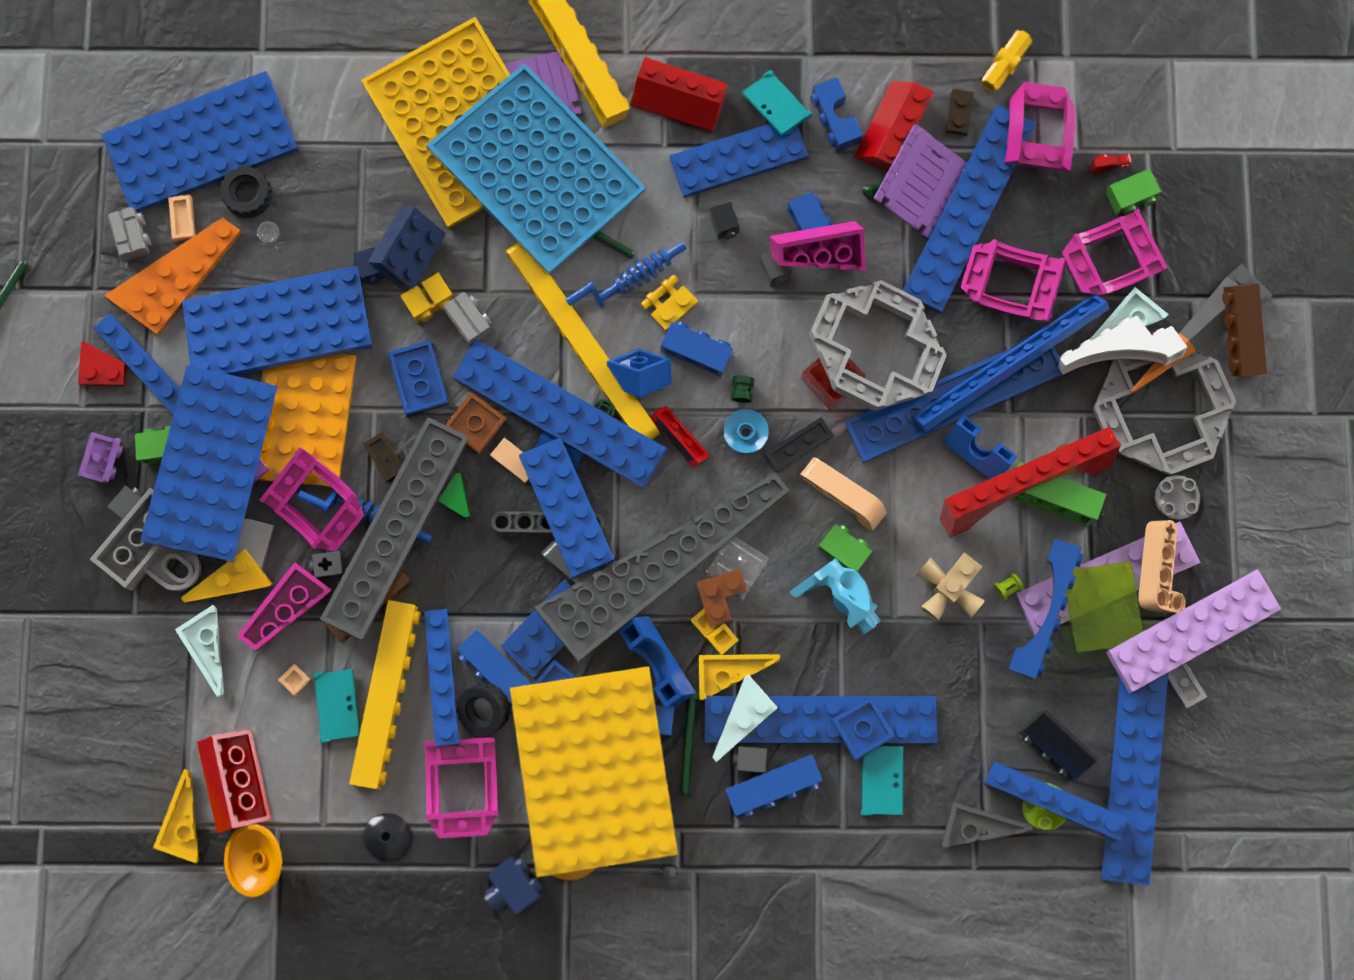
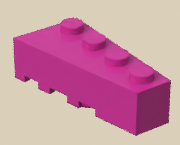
M855 221L770 236L771 258L780 266H812L824 269L828 267L839 268L840 270L857 269L858 271H866L864 228Z
M294 562L236 637L255 651H259L333 591Z

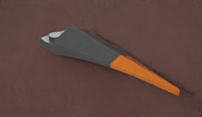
M1243 264L1238 266L1221 282L1178 334L1187 346L1185 355L1166 367L1162 363L1154 362L1132 388L1131 393H1134L1227 330L1224 322L1226 311L1222 299L1223 287L1259 283L1261 306L1273 295Z

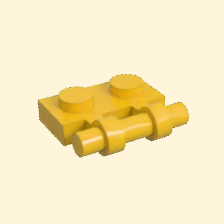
M675 275L664 279L660 283L661 286L653 293L649 292L645 296L646 299L640 303L645 310L651 305L656 309L651 313V317L665 332H667L671 322L677 323L698 304V300L684 285L676 291L673 286L679 280ZM667 292L671 297L662 304L658 299Z

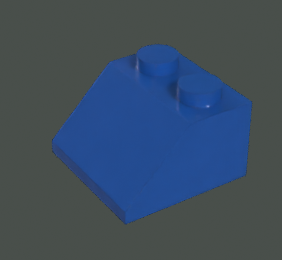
M638 348L607 361L608 368L623 391L634 395L636 398H644L647 394L660 391L663 387L672 384L671 358Z

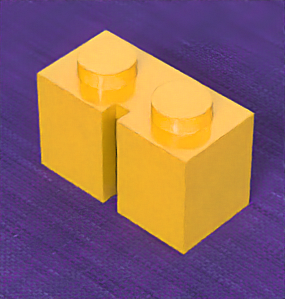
M439 272L423 281L422 285L424 288L421 290L417 285L414 289H410L400 295L416 323L428 321L433 317V313L438 310L443 311V305L454 299L453 294Z

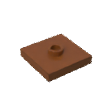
M471 392L445 426L468 436L469 440L466 445L480 455L506 423L507 418Z

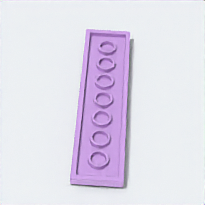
M1181 522L1175 523L1177 526V541L1173 575L1200 563ZM1145 537L1080 565L1079 568H1074L1072 575L1076 576L1072 590L1067 588L1065 597L1069 598L1064 611H1059L1057 619L1061 620L1060 624L1139 590ZM1053 577L1014 594L1034 636L1042 627L1051 605Z
M1257 569L1108 650L1106 654L1126 689L1131 693L1281 610V607Z

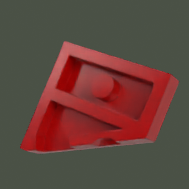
M81 342L78 384L80 386L125 387L127 365L94 346Z

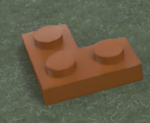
M741 569L696 582L709 626L732 620L725 598L747 591Z

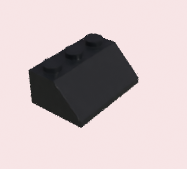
M1047 709L1037 712L1019 732L1023 736L1022 740L1031 748H1037L1041 752L1039 756L1048 764L1052 762L1058 768L1057 773L1065 780H1077L1100 759Z

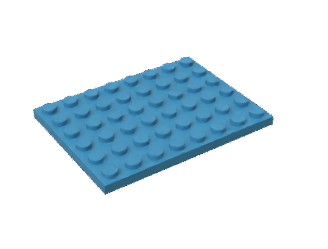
M525 63L426 145L428 151L548 275L646 190V187Z

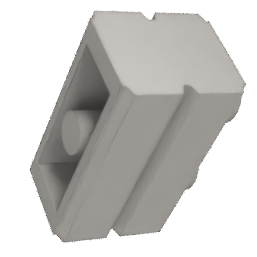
M129 207L108 214L121 259L129 261L136 259V257L149 255L148 246H151V241L148 234L143 232L142 226H145V220L142 213H138L134 207Z
M462 292L453 300L443 305V309L467 344L472 346L475 339L480 341V339H483L492 332L489 326L492 322L485 312L480 314L477 309L479 304L472 295L468 297L465 292Z

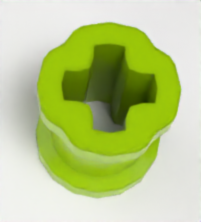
M1014 572L1001 583H994V588L1003 601L1008 600V596L1018 590H1024L1020 578Z

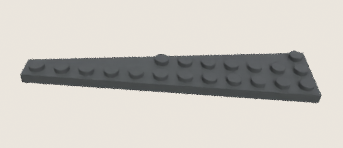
M774 473L749 487L744 492H740L726 502L713 507L708 512L695 517L690 522L677 527L632 552L627 557L616 561L611 566L598 571L584 581L534 607V610L575 660L580 662L779 501L790 490Z

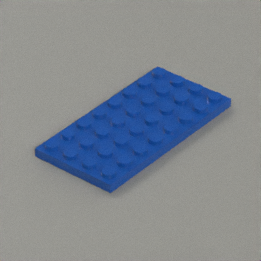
M267 71L102 133L129 207H134L137 212L169 201V197L182 196L221 181L232 169H237L240 166L255 168L299 151Z
M357 265L182 301L190 365L236 376L373 348L362 281Z
M191 365L186 366L140 540L142 543L234 563L278 386Z

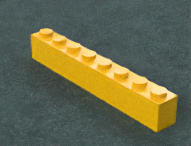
M528 0L602 127L606 128L626 119L630 109L629 102L621 95L616 80L612 79L608 73L606 63L599 58L596 46L589 41L584 26L580 25L577 21L574 9L569 7L566 0Z
M388 600L349 783L351 785L380 790L381 785L384 786L386 783L387 772L384 771L386 762H390L392 749L389 748L390 741L395 739L397 726L394 725L395 717L400 715L402 703L399 702L400 693L405 692L406 680L404 679L405 670H409L411 664V657H408L409 650L414 647L416 634H413L414 626L418 625L421 612L418 611L416 605Z

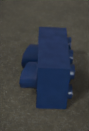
M401 207L368 260V263L399 288L414 289L446 233L415 207Z
M510 857L488 874L494 885L487 889L485 898L489 906L495 911L501 912L510 907L516 915L543 896L541 891L544 887L536 877H530L527 872L530 868L523 858Z

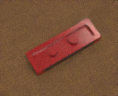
M667 406L655 411L650 416L655 426L662 431L670 443L676 447L693 468L710 457L708 452Z

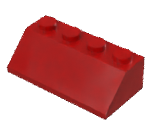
M644 57L637 75L630 106L713 133L727 94V83Z
M891 81L854 157L888 172L913 125H919L934 91L915 82Z
M252 730L213 735L198 741V750L217 834L237 830L246 825H255L272 820Z

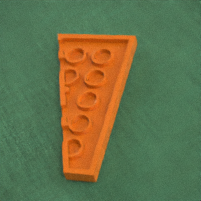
M222 217L104 296L159 336L183 307L182 301L191 297L242 232Z

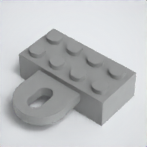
M149 488L90 560L123 587L131 591L146 574L171 591L187 590L197 582L201 574V561L198 555L140 541L154 491L152 488ZM172 559H178L188 568L189 572L185 578H178L168 569V563Z

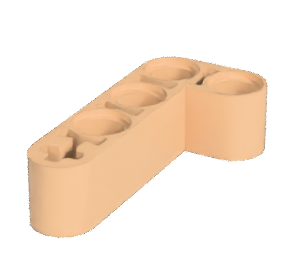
M815 457L812 458L800 474V477L810 486L853 513L858 522L870 531H874L887 514L884 504L877 497Z
M1172 520L1150 521L1145 530L1138 599L1143 609L1156 613H1178L1185 608L1184 596L1179 592L1171 590L1177 541V526Z

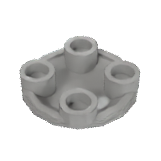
M1173 475L1159 483L1155 492V501L1157 508L1163 515L1170 519L1181 520L1197 512L1200 503V493L1193 479Z

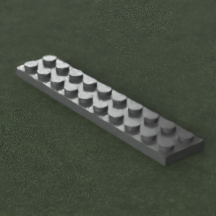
M429 417L426 419L320 618L322 622L363 641L469 440L468 436Z

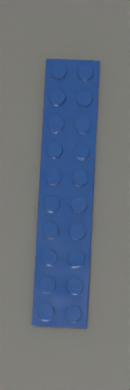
M996 105L903 289L904 292L920 299L924 306L940 314L971 255L973 246L976 245L1015 167V164L1005 163L1010 110ZM1027 118L1023 120L1021 141L1024 142L1028 141L1036 125L1035 122Z
M477 339L473 342L453 376L457 381L556 438L561 437L564 443L642 488H645L667 451L666 447Z
M1053 346L1046 353L1040 355L1028 363V365L1022 367L927 432L914 422L912 415L1011 349L936 381L930 395L876 411L871 409L844 421V425L862 463L954 424L963 415L967 417L1063 376L1058 369L1060 357L1055 347Z
M1168 672L1131 693L1128 692L1121 678L1119 681L1108 810L1126 817L1128 820L1120 841L1115 842L1105 838L1101 880L1150 886Z
M706 696L705 743L719 742L737 696ZM768 696L778 708L738 742L844 743L831 720L867 698L872 697L895 735L894 738L886 743L936 744V696Z

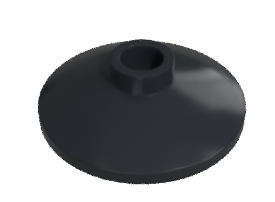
M383 813L375 816L367 824L364 831L366 849L372 856L380 860H393L400 857L409 847L411 840L408 824L402 817L393 813ZM384 832H388L390 834V839L388 841H384L382 839V835Z

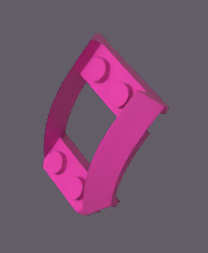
M1030 82L1023 83L1009 99L1010 116L1005 163L1070 172L1075 136V107L1065 87ZM1024 106L1064 112L1062 147L1021 141Z
M1139 209L1097 228L1075 234L1062 252V256L1066 260V264L1079 291L1086 294L1105 295L1130 286L1168 268ZM1123 232L1140 268L1102 283L1085 247Z
M993 239L990 243L984 245L981 243L973 246L961 289L978 304L1004 313L1048 322L1052 317L1051 312L1062 275H1065L1066 260L1065 258H1051L1048 255L1014 248ZM994 258L1038 270L1028 306L984 294Z
M302 447L298 449L259 500L262 503H266L275 510L276 514L293 526L314 549L337 551L364 517L356 494L328 467ZM311 471L322 478L346 501L322 532L288 502Z
M495 737L459 739L460 745L436 748L435 740L424 742L427 791L426 820L431 824L439 838L482 836L488 834L498 815ZM484 762L486 810L440 813L439 765Z

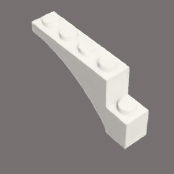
M1135 316L1131 319L1126 318L1122 320L1112 330H1104L1094 340H1086L1080 345V348L1065 352L1060 357L1058 369L1064 375L1076 368L1091 363L1113 359H1141L1162 363L1166 367L1185 355L1187 346L1172 326L1165 330L1161 328L1151 335L1139 317Z

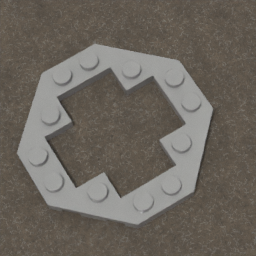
M882 280L873 282L872 285L858 286L847 289L842 293L826 295L811 327L809 336L834 391L874 411L930 395L947 355L936 339L937 333L931 321L927 320L923 311L925 308L920 299ZM873 302L911 321L904 339L923 349L911 380L892 371L883 388L845 369L852 350L832 341L844 310L864 319Z
M1195 351L1170 368L1174 378L1196 371L1212 411L1193 418L1201 439L1162 453L1154 433L1136 440L1132 439L1116 403V400L1134 394L1131 393L1134 386L1127 372L1151 364L1154 361L1113 359L1094 404L1093 412L1101 430L1110 427L1119 441L1121 447L1118 454L1169 476L1212 460L1228 423L1230 413L1236 403L1218 360L1211 357L1207 358Z

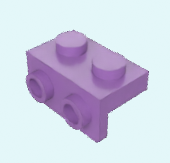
M91 432L78 476L103 484L108 483L109 479L113 480L116 472V467L113 466L115 458L120 457L123 445H120L121 439H114Z

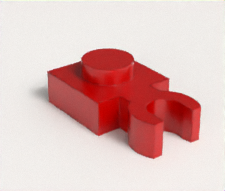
M1102 154L1095 157L1089 168L1092 175L1113 171L1115 168H1127L1132 161L1130 154L1118 157L1116 155L1108 156V154Z

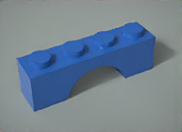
M648 616L634 617L618 630L628 648L643 657L653 670L656 678L654 690L665 708L679 706L696 693Z

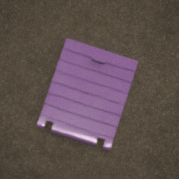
M558 51L504 64L511 75L525 63L576 116L583 115L582 107L573 108V103L580 102L576 83L566 64L562 63V58Z
M915 124L882 181L874 199L880 203L884 197L887 200L884 207L915 230H919L923 226L924 229L921 234L928 238L967 163Z

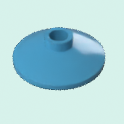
M751 409L738 410L732 413L725 422V441L733 450L739 453L749 454L756 452L764 446L768 439V424L765 418L757 411ZM745 429L750 432V435L747 437L741 433Z

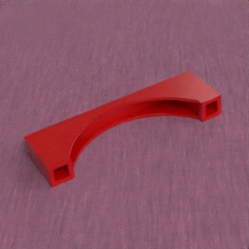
M1107 427L946 498L940 521L950 538L970 530L974 524L1003 503L1037 485L1075 473H1090L1092 476L1112 467L1121 445L1111 428Z

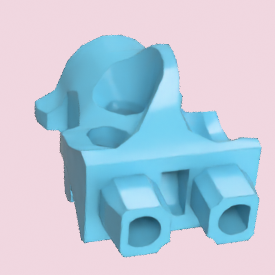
M836 558L790 591V594L797 598L817 587H830L832 589L833 603L837 610L848 616L847 623L850 628L857 625L863 634L873 629L881 621L874 612L878 606L872 603L869 588L864 579L856 570L842 567Z

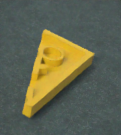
M244 549L235 556L234 563L227 562L181 597L183 602H190L269 587L272 585V582L247 549Z
M780 654L699 655V700H705L706 696H712L742 681L747 674L751 676L779 662Z
M184 769L153 848L198 863L199 855L192 771Z

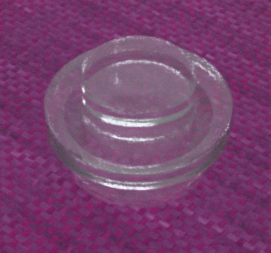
M270 221L263 222L257 229V236L263 243H273L280 235L278 226Z

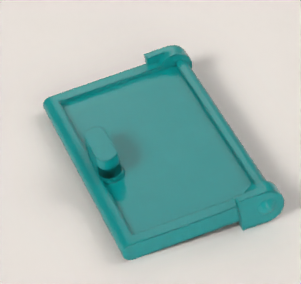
M771 70L763 74V78L742 92L744 97L781 136L801 122L805 123L813 116L774 76Z
M353 669L313 673L320 726V743L359 736L360 726Z
M879 746L862 756L861 815H903L902 746Z

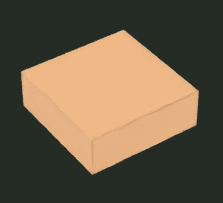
M293 664L278 679L295 697L312 681L296 664Z

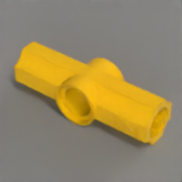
M1017 30L1006 47H1002L993 60V65L980 82L984 89L996 93L1008 75L1011 76L1020 63L1021 57L1033 41L1028 33Z

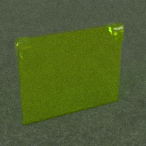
M1131 561L1074 569L1072 575L1076 576L1072 590L1067 588L1066 596L1069 598L1068 608L1076 653L1114 648L1143 632Z

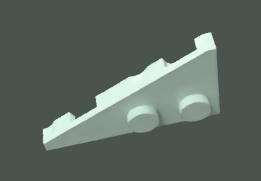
M1135 287L1091 337V340L1098 338L1100 333L1106 329H1114L1126 318L1131 319L1138 316L1146 327L1165 319L1168 314Z
M212 605L175 630L216 696L221 697L224 695L218 616L217 608Z
M749 674L743 680L714 752L713 759L716 762L778 708Z

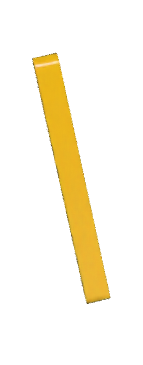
M518 243L505 250L517 271L604 396L613 404L616 413L623 423L650 439L660 435L657 427L637 398L623 391L607 366L609 358L572 305H568L565 295L551 275H548Z

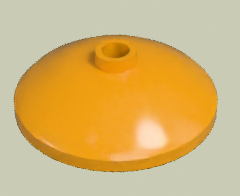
M253 824L240 827L232 834L226 845L224 854L225 871L229 882L236 891L248 897L264 895L275 886L280 876L282 856L279 844L274 835L263 826Z

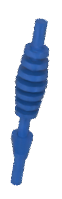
M680 242L668 251L658 250L660 256L657 257L655 253L650 254L652 261L647 257H643L644 266L637 260L634 262L636 271L630 265L627 268L630 275L627 276L623 271L620 274L622 280H619L618 277L614 278L613 285L603 292L598 293L594 284L590 281L586 286L566 297L565 300L571 306L592 293L595 301L602 308L605 306L603 301L620 292L622 295L627 293L626 287L630 291L634 290L635 288L632 283L635 282L638 287L642 286L643 283L640 278H643L646 283L650 282L648 273L655 278L658 275L655 270L656 268L660 272L664 271L665 269L662 264L665 263L667 267L670 266L671 259L687 248L683 242Z
M300 491L297 499L319 508L325 513L330 511L336 504L343 506L346 502L336 491L331 494L327 501H323L303 491ZM360 499L359 503L364 514L361 521L366 523L369 519L368 525L370 526L381 505H377L373 510L374 503L368 502L364 506L365 500ZM420 531L417 540L429 544L432 539L431 535Z

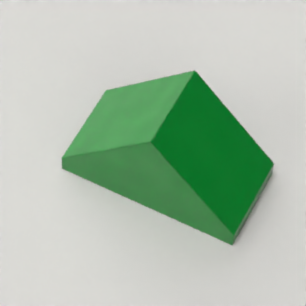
M456 473L438 502L464 520L471 521L463 479L460 473Z

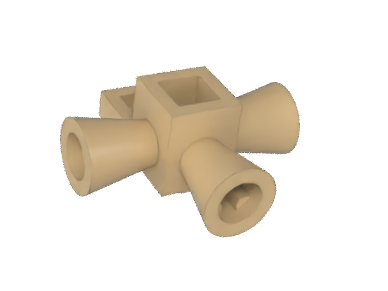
M964 552L949 572L945 574L930 557L916 575L937 586L933 590L935 595L920 608L929 617L939 621L947 604L952 605L957 601L971 618L985 600L964 589L980 571L982 566Z

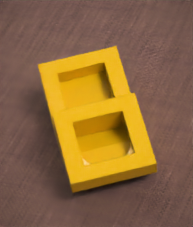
M704 608L690 619V622L720 655L724 654L738 641V638L725 623L709 626Z

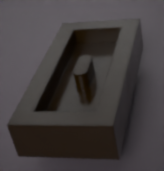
M952 89L945 133L968 135L974 92Z
M381 432L363 443L388 483L396 478L402 463Z

